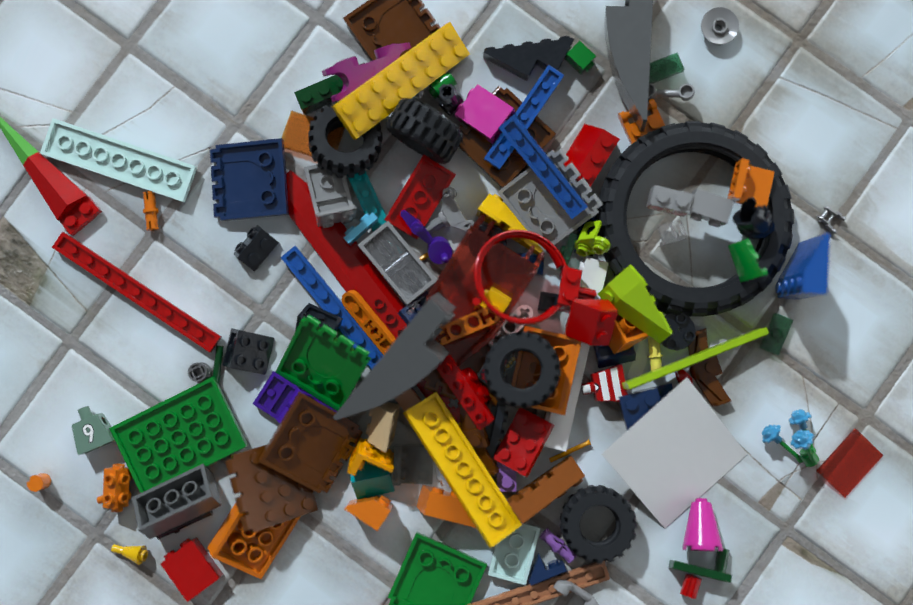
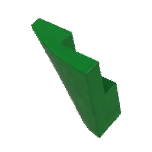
M749 238L728 245L740 283L768 274L766 268L760 269V257L754 250Z

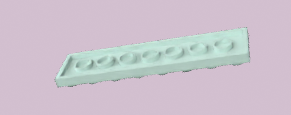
M52 118L40 154L183 203L186 201L198 168L194 165Z

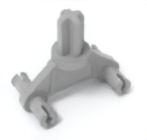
M447 187L443 190L441 212L438 213L439 216L426 224V229L430 234L444 226H451L468 232L476 228L475 222L473 220H466L454 200L457 192L452 187Z

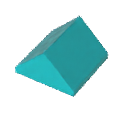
M365 461L361 471L357 470L355 476L351 475V484L357 499L395 491L391 472Z

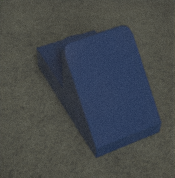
M427 291L401 309L398 315L408 325L432 296Z
M538 553L528 576L530 585L566 572L567 569L563 560H552L547 563L548 566L544 567Z

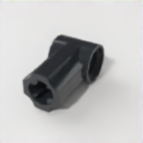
M443 84L439 88V97L441 99L439 105L448 115H451L464 101L457 94L453 85Z

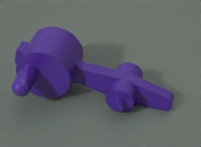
M406 210L400 212L401 217L412 233L427 243V252L432 262L444 264L452 260V248L446 238L441 236L433 238L419 219H416Z

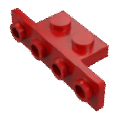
M451 355L446 356L436 366V369L474 424L481 430L494 420L493 415L485 405V403L492 399L489 391L480 383L475 371L471 370L470 367L460 370Z

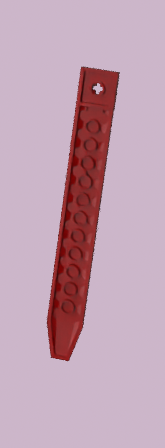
M291 170L288 171L286 178L288 207L291 219L345 291H357L397 339L408 326L398 315V312L405 305L360 250L358 243L355 241L350 246L345 241L344 237L346 236L347 228L344 224L338 222L334 223L332 227H318L308 184ZM422 379L417 384V387L427 398L435 392L424 389L426 381ZM439 386L438 395L456 423L459 424L461 422L459 402L457 403V408L454 406L450 407V398L440 395L442 387Z

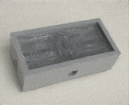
M389 221L385 222L358 244L360 250L406 306L437 282V279Z

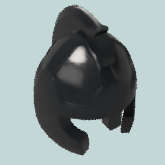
M753 197L748 198L742 203L741 209L733 215V222L737 225L738 231L743 236L749 239H763L776 230L775 223L766 205L755 207L757 203Z

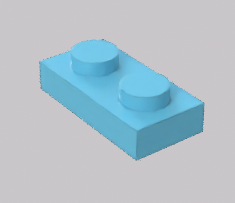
M373 212L370 215L368 213L359 220L361 222L356 227L352 226L345 232L346 236L344 239L350 246L379 221Z

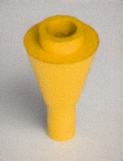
M114 544L111 548V552L122 554V556L138 565L145 562L148 557L146 546L123 547Z

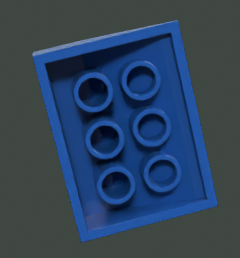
M830 233L816 236L797 245L775 285V292L778 293L777 298L801 300L828 293Z

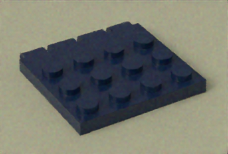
M277 138L215 145L216 149H210V163L217 164V166H211V181L218 182L217 185H212L213 201H219V203L213 204L214 218H220L221 221L289 215L284 139Z

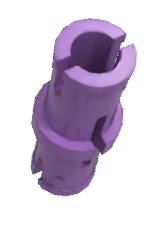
M548 528L541 533L539 538L546 542L554 553L557 552L568 564L576 557L575 553L564 544L565 541L556 537Z

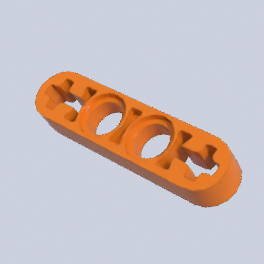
M487 307L454 320L444 327L441 326L443 330L440 334L445 333L444 328H447V334L450 339L446 335L441 338L439 343L445 345L496 323L500 317L495 315V319L491 317L486 318L485 321L487 323L483 324V318L479 313L482 312L483 316L489 313V309ZM473 316L477 317L480 322L479 326L475 328L471 327L468 322L469 318ZM458 324L461 327L459 335L452 334V325Z

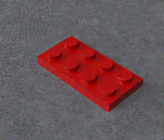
M423 154L384 221H389L391 225L417 240L418 236L412 233L401 217L400 212L406 210L416 219H419L425 227L443 197V190L449 187L456 174Z

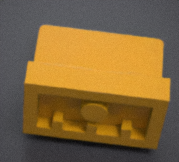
M360 438L350 455L347 473L355 476L357 470H362L365 461L392 472L394 469V453L390 449L387 452H383L369 443L368 439Z

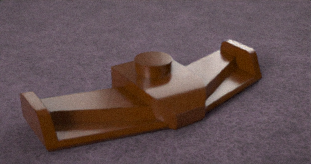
M707 328L695 331L696 337L688 346L689 356L708 348ZM717 355L689 367L692 378L696 381L712 407L731 402V399L716 378L717 375L723 374Z
M459 402L461 431L489 474H497L499 467H496L485 448L490 445L485 427L479 430Z

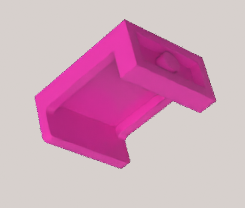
M477 84L475 88L468 92L464 103L457 107L455 116L458 121H463L485 136L490 143L494 144L502 133L499 127L516 112L512 106Z

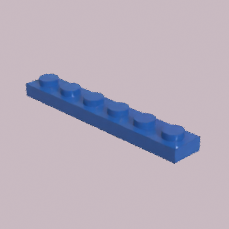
M550 65L544 70L514 114L526 130H528L564 78V74ZM501 133L484 157V160L500 171L515 148L506 136Z
M515 115L499 127L501 132L571 219L588 207Z

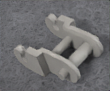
M824 206L823 209L825 211L816 218L818 222L825 224L824 228L836 234L837 230L832 229L831 220L836 216L840 220L845 221L846 217H842V213L839 211L834 212L831 210V207ZM829 213L831 217L827 221L824 218Z

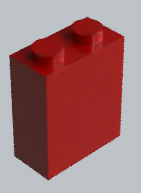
M197 537L193 540L190 538L186 539L180 544L181 549L176 552L174 549L163 556L165 560L160 563L187 602L224 575Z

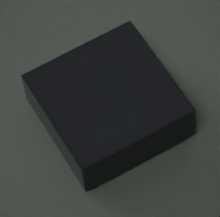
M541 291L537 310L546 312L551 306H556L558 294Z

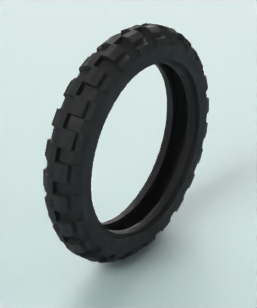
M700 121L673 123L662 126L652 132L650 131L640 137L618 157L608 172L600 190L599 199L603 205L598 208L599 213L596 214L597 221L600 220L602 222L598 236L606 238L611 244L609 251L603 253V256L612 269L614 276H618L631 264L647 283L645 287L650 296H654L656 300L654 304L658 310L676 315L684 313L688 317L717 315L731 311L754 299L755 296L766 289L777 272L781 270L793 238L794 209H792L790 201L792 197L788 185L785 184L781 176L783 173L776 162L773 163L767 156L768 153L759 144L750 141L748 136L737 130L733 131L725 128L724 125L712 122L710 124L701 123ZM684 152L709 154L726 161L733 167H735V163L739 160L746 159L750 160V166L774 171L767 208L772 215L776 230L769 236L759 239L755 249L760 257V269L766 268L768 274L741 283L738 274H735L730 279L715 286L686 287L669 282L654 273L645 265L635 251L627 227L629 197L641 174L660 159Z

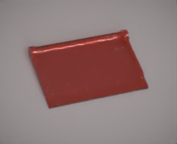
M854 428L823 464L817 468L816 472L845 498L881 459L883 454Z

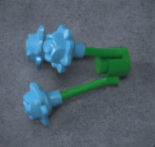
M799 409L793 411L791 418L788 419L790 424L799 425L800 430L792 435L790 444L795 449L802 448L799 452L800 455L782 441V438L779 436L781 431L780 425L772 426L769 424L762 431L763 443L774 441L776 444H780L799 463H804L806 467H813L820 460L813 446L812 439L814 434L807 430L806 422L812 417L810 412Z

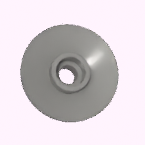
M716 7L704 15L701 21V31L709 42L716 45L727 44L736 37L739 31V21L731 10L724 7ZM715 26H720L721 31L716 30Z

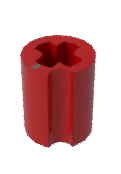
M686 573L680 594L696 599L702 579Z

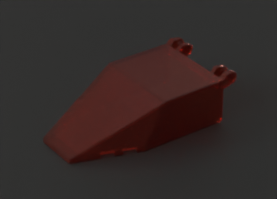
M484 214L468 229L426 298L427 302L433 295L440 293L456 308L453 311L455 315L450 322L473 313L472 301L474 298L480 299L474 282V265L479 251L492 238L488 234L495 224V221L492 220L485 232L478 229L485 220L486 215ZM498 242L489 249L481 265L484 291L486 289L490 290L493 286L512 298L504 311V314L508 316L535 276L545 255L543 251L539 253L534 264L527 259L535 250L533 245L525 257H522ZM490 311L485 316H483L482 312L479 313L483 318V324L487 323L485 321L486 318L491 317L495 319V315ZM474 316L470 317L468 321L469 325L474 328L479 326L480 323L479 319ZM500 318L492 325L442 346L450 352L448 355H451L459 367L469 357L494 339L505 320ZM458 324L451 326L452 334L459 335L461 333V327ZM444 328L446 332L438 335L435 338V340L441 342V338L446 335L448 336V339H450L449 335L447 334V328Z

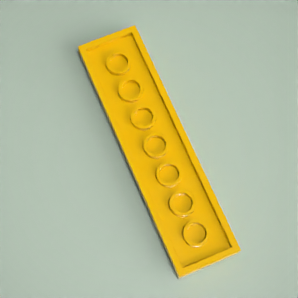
M448 22L334 104L332 108L353 140H355L390 115L400 100L414 97L469 56L470 53L451 22Z
M437 392L403 413L489 548L495 546L522 526V523Z

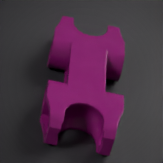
M410 43L390 44L374 50L377 59L359 65L357 57L353 56L323 70V77L337 75L343 81L342 91L331 96L332 102L340 101L398 59L403 51L411 48Z

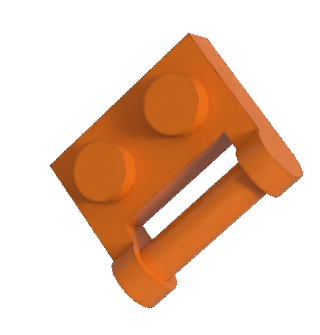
M653 98L648 100V110H650L652 115L647 117L644 132L639 130L635 122L629 124L628 119L632 118L629 111L618 113V118L630 144H633L648 132L665 126Z

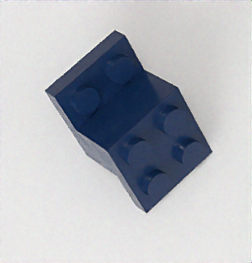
M672 383L634 391L632 394L618 397L626 431L673 390Z

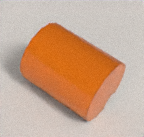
M46 473L33 475L30 477V481L27 482V487L33 492L44 490L50 486L51 478Z

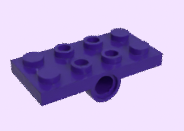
M275 371L272 372L252 403L275 418L279 423H281L299 391L337 412Z

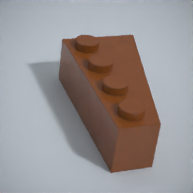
M569 455L507 498V501L523 524L541 509L548 507L553 500L565 495L570 487H576L582 483V478L585 475L572 456Z

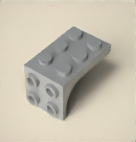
M318 164L304 167L318 227L328 228L332 227L334 223L341 222L342 224L352 222L356 218L357 209L356 205L352 203L345 175H343V178H337L335 173L331 176L326 173L325 168L321 170Z

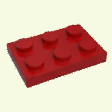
M519 408L493 459L528 478L555 425L523 408Z

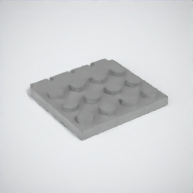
M562 148L557 152L552 150L546 155L588 206L575 218L571 219L530 167L497 192L527 231L545 237L554 245L599 213L598 208L603 205L596 194L590 197L587 196L592 191V188L584 178L578 182L576 181V178L581 174L571 162L567 166L564 165L569 158ZM539 245L544 253L546 250L541 245Z

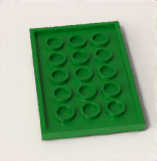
M215 376L109 428L140 493L201 464L208 466L248 446Z

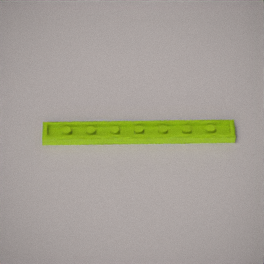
M767 327L755 329L622 382L623 389H634L766 336L769 333Z

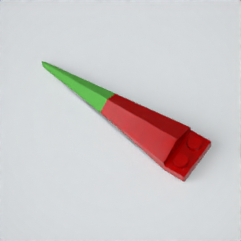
M0 117V129L52 213L70 235H76L96 218L102 210L89 195Z

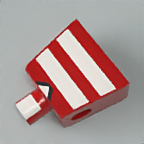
M622 364L590 374L591 382L581 384L582 394H594L595 401H619V396L628 395L627 390L623 389L622 382H625Z

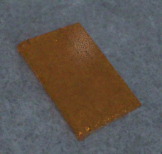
M291 111L281 137L284 139L285 149L312 157L309 150L308 132L314 117ZM345 127L337 128L327 136L328 144L335 150L339 148Z

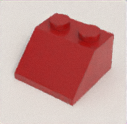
M573 299L565 335L591 346H609L618 310L609 300Z

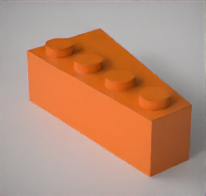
M422 484L416 507L424 515L476 528L453 491L450 493L439 487H430Z

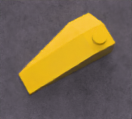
M489 193L477 210V217L488 224L496 225L503 232L526 230L503 202V199L496 194L491 195ZM511 238L538 256L543 253L538 243L532 240Z

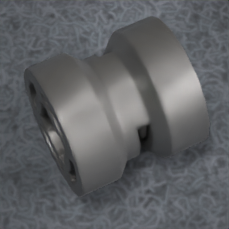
M193 363L188 368V376L195 382H203L211 376V368L206 363Z

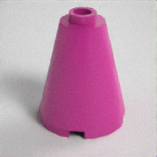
M695 498V502H691L682 550H687V547H690V551L713 552L715 548H718V551H723L712 503L707 502L706 498Z

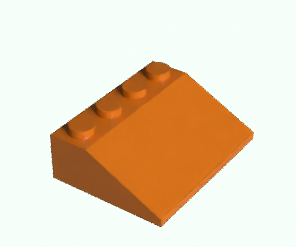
M525 326L523 332L539 335L549 342L554 348L560 363V377L554 392L544 402L531 408L565 415L581 341L564 334ZM519 351L511 385L515 388L526 389L533 386L539 380L541 365L533 354Z
M235 503L207 548L212 558L262 579L300 517L256 532H251V530L244 531L240 517L245 516L246 512L239 514L237 504Z

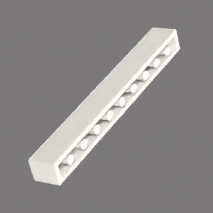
M586 257L583 262L580 261L578 270H582L580 287L596 290L595 300H600L601 298L598 293L604 286L608 262ZM581 342L565 415L548 411L545 413L544 420L555 426L544 447L565 452L567 450L590 345Z

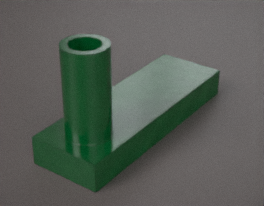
M723 548V551H718L717 549L714 570L675 560L669 561L668 568L731 583L732 575L726 573L730 551Z

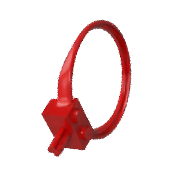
M509 230L495 235L484 244L475 261L474 282L482 302L496 316L511 323L522 325L538 324L550 318L557 311L570 313L573 299L595 300L597 295L596 290L580 287L582 270L568 267L562 254L552 242L531 231ZM509 238H525L538 243L547 251L556 269L560 268L561 281L556 306H551L545 313L536 317L515 318L502 313L490 303L481 283V265L486 253L498 242Z

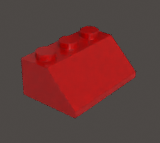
M584 124L566 153L569 160L564 165L567 166L572 162L581 174L576 178V181L578 182L584 178L591 187L620 139L602 128Z

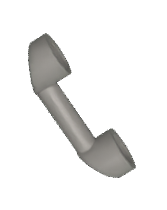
M649 83L648 100L655 99L656 97H670L689 101L693 98L695 90L689 83L681 85L679 90H656L654 84Z
M558 580L553 586L565 596L571 591L586 600L583 605H598L596 599L591 594L570 581Z

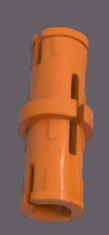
M152 191L143 192V214H145L146 230H159L157 220L159 210L156 208L155 193Z

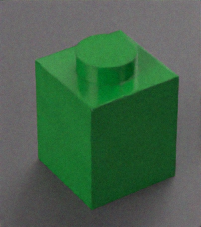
M579 41L566 54L565 60L579 74H582L584 71L589 72L593 68L596 55Z

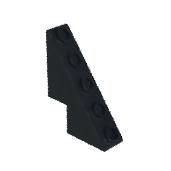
M563 36L559 40L543 39L539 43L528 41L518 46L507 44L503 48L498 49L488 47L484 49L483 58L527 81L535 65L544 70L548 65L559 70L573 44L574 38Z

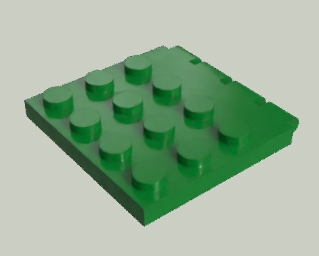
M308 315L307 318H303L300 321L275 372L339 411L352 394L371 360L368 357L370 352L359 345L353 348L355 344L353 341L343 335L337 338V331L325 324L322 328L319 327L321 322Z
M416 531L388 595V598L391 599L389 605H468L473 599L487 563Z

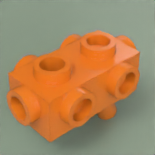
M113 464L112 467L104 469L103 495L97 497V503H103V508L111 509V512H122L123 507L129 506V500L132 497L129 491V482L132 480V475L128 467H125V464Z

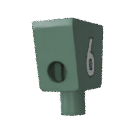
M89 406L77 410L81 421L72 424V431L78 455L86 454L115 441L109 429L112 426L103 413L92 415Z

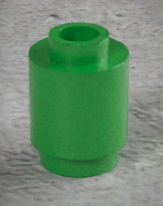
M449 72L443 74L429 85L430 89L428 91L434 99H440L439 88L443 84L457 85L456 80Z

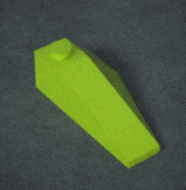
M630 264L608 283L598 295L602 300H609L618 310L620 316L658 343H661L673 332L663 313L658 311L654 302L656 300L654 296H650L645 287L647 285L645 279Z

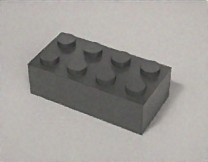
M204 464L132 497L138 530L149 539L222 506L214 475Z

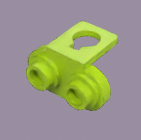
M600 220L584 224L574 246L579 256L602 255L609 251L610 242L604 237L597 236L602 225ZM595 226L594 230L591 231L590 234L588 235V234L586 233L587 230H588L590 227Z

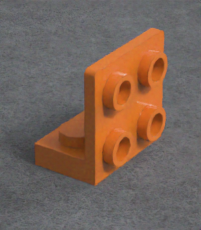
M739 160L735 163L728 199L735 201L734 203L742 204L748 198L753 197L756 199V208L758 205L761 207L763 205L767 206L774 171L750 166V160Z

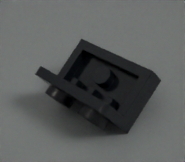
M259 225L249 230L247 233L248 237L235 247L234 255L254 272L279 243Z

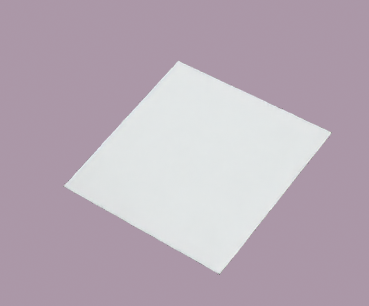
M686 378L606 449L602 455L660 524L666 528L691 506V502H695V498H700L742 460L747 453L691 381Z

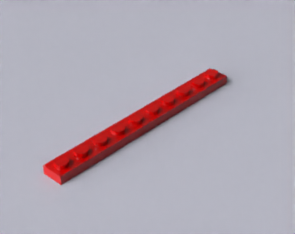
M62 231L52 246L53 249L208 352L212 353L222 338L221 335L67 233Z

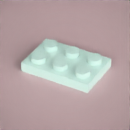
M523 523L522 526L497 543L494 548L488 575L526 585L541 528Z

